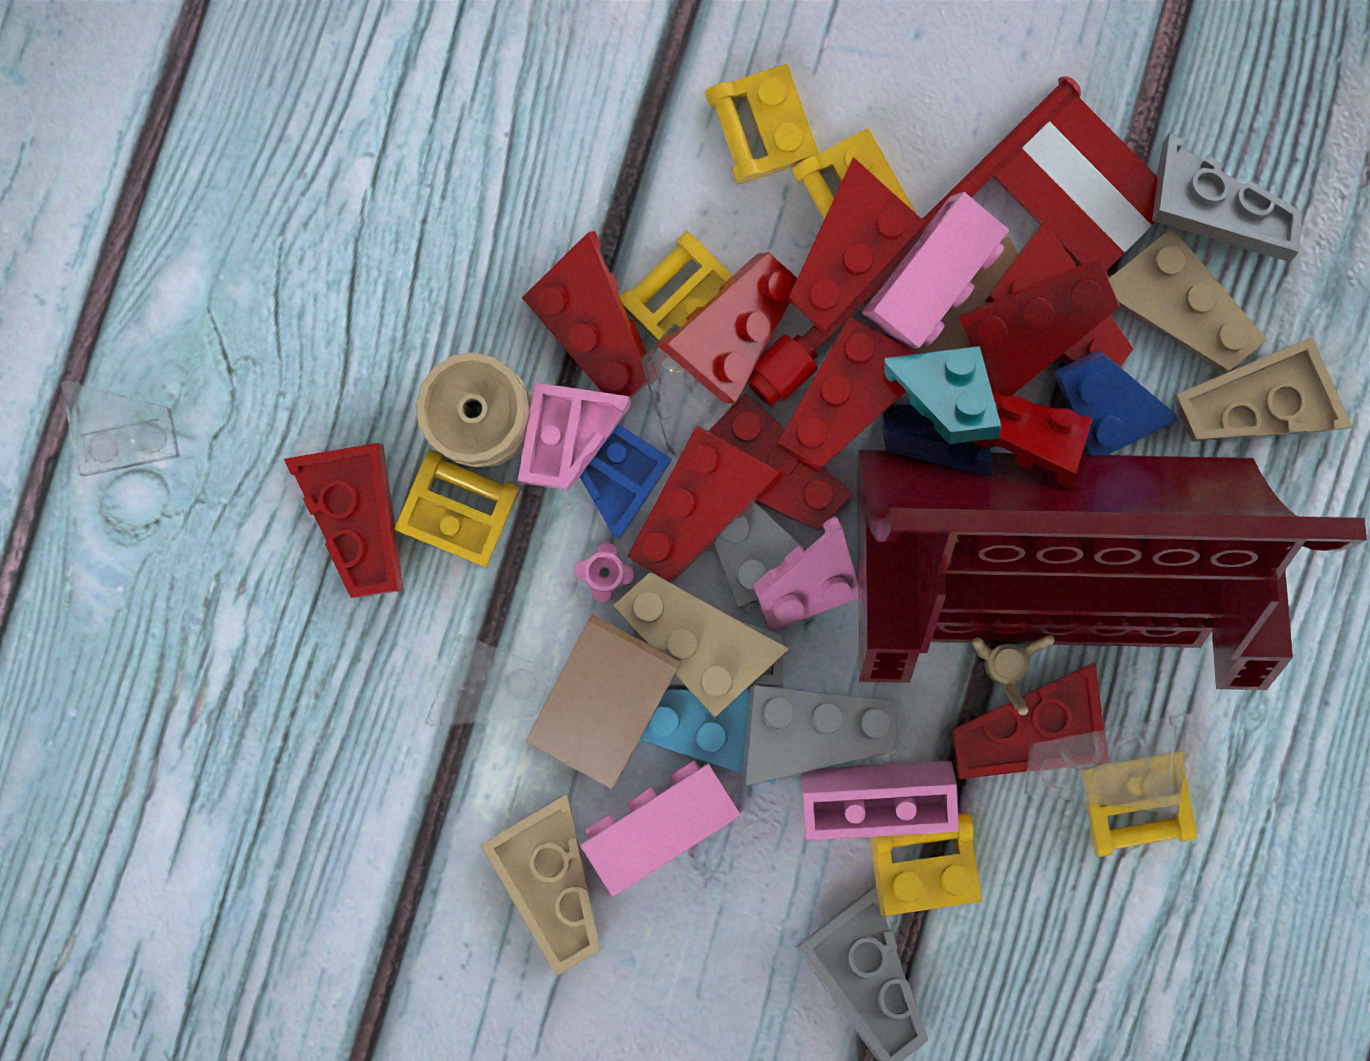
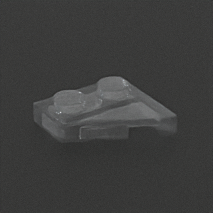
M460 634L424 724L441 726L536 717L554 670Z

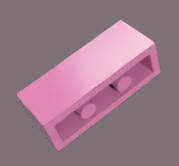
M965 192L950 196L861 313L908 349L920 348L921 345L928 347L942 332L945 324L940 320L951 306L954 308L959 307L973 291L975 285L970 281L981 267L984 269L990 267L1000 256L1004 249L1000 242L1009 229Z
M695 760L669 776L674 784L657 795L653 787L627 802L631 809L630 813L617 821H614L609 814L585 829L589 839L582 842L580 846L612 898L741 816L709 763L699 768Z
M951 761L825 768L801 773L806 841L959 831L957 784Z

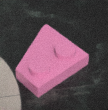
M534 383L518 481L523 484L570 491L630 408V397Z
M837 516L830 518L823 524L826 533L805 550L801 545H798L784 558L780 566L769 570L753 584L764 621L769 631H774L858 599L857 577L843 528Z

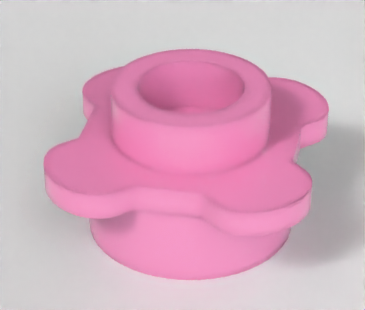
M610 543L600 544L597 547L596 554L592 555L587 561H579L575 567L576 577L587 582L593 590V598L598 602L609 601L612 598L613 591L621 585L630 584L634 579L633 568L621 562L616 555V547ZM602 568H607L609 570V575L607 577L600 576V570Z

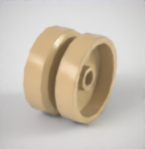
M476 352L452 355L434 366L421 384L416 402L418 425L429 445L458 464L477 469L501 466L518 456L523 449L532 394L523 379L495 357ZM481 403V414L476 418H469V414L475 413L473 406Z

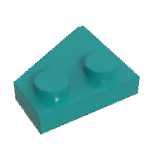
M980 346L885 358V377L890 382L897 380L910 394V403L922 416L928 417L933 422L934 429L948 444L999 438L1001 424Z

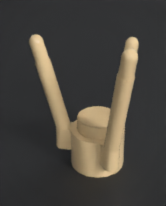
M1047 635L1020 648L1014 644H1002L992 649L981 638H974L973 645L977 650L978 656L985 660L984 666L988 676L995 682L1002 683V692L1009 697L1019 714L1026 715L1028 707L1016 689L1015 682L1020 680L1027 671V657L1052 645L1055 642L1054 636Z

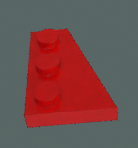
M853 157L789 295L788 301L825 334L925 227L926 222Z
M1100 257L960 314L959 319L971 347L980 346L992 393L1008 397L1019 391L1117 310L1120 305Z
M745 393L709 431L785 474L774 486H769L755 500L756 502L815 531H819L823 524L853 494L825 467L819 471L777 448L776 445L785 429Z

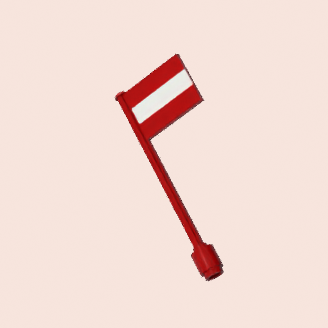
M1068 76L1058 78L1059 85L922 218L926 225L825 334L815 325L803 336L797 334L793 339L783 334L761 355L746 384L770 407H773L779 400L785 402L818 370L817 365L813 361L818 356L816 350L881 287L950 196L965 192L972 198L993 177L1039 225L1046 220L1067 253L1079 266L1101 257L1107 271L1155 223L1152 221L1158 177L1080 98L1081 88L1073 78Z

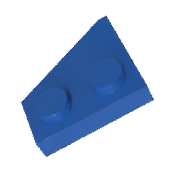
M1099 350L1053 371L1068 409L1076 412L1078 415L1093 418L1084 447L1086 455H1109L1178 421L1176 414Z
M619 424L581 474L580 479L611 533L620 540L672 462V459Z

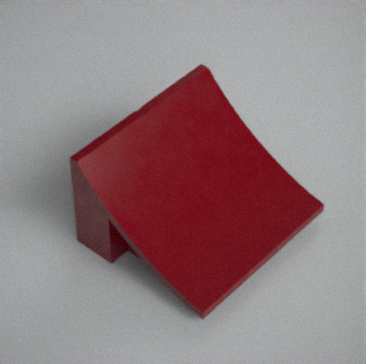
M858 450L859 682L910 683L919 653L927 654L931 642L973 643L974 638L979 637L989 644H1029L1041 637L1053 635L1055 642L1052 645L1201 648L1212 632L1216 689L1268 690L1293 658L1286 568L1301 547L1321 551H1342L1352 549L1366 541L1365 518L1306 517L1295 515L1278 499L1269 487L1254 458L1134 455L1091 456L1082 454L1073 488L1070 490L1056 483L1058 474L1037 464L1033 470L1016 464V454L991 453V476H983L886 450Z

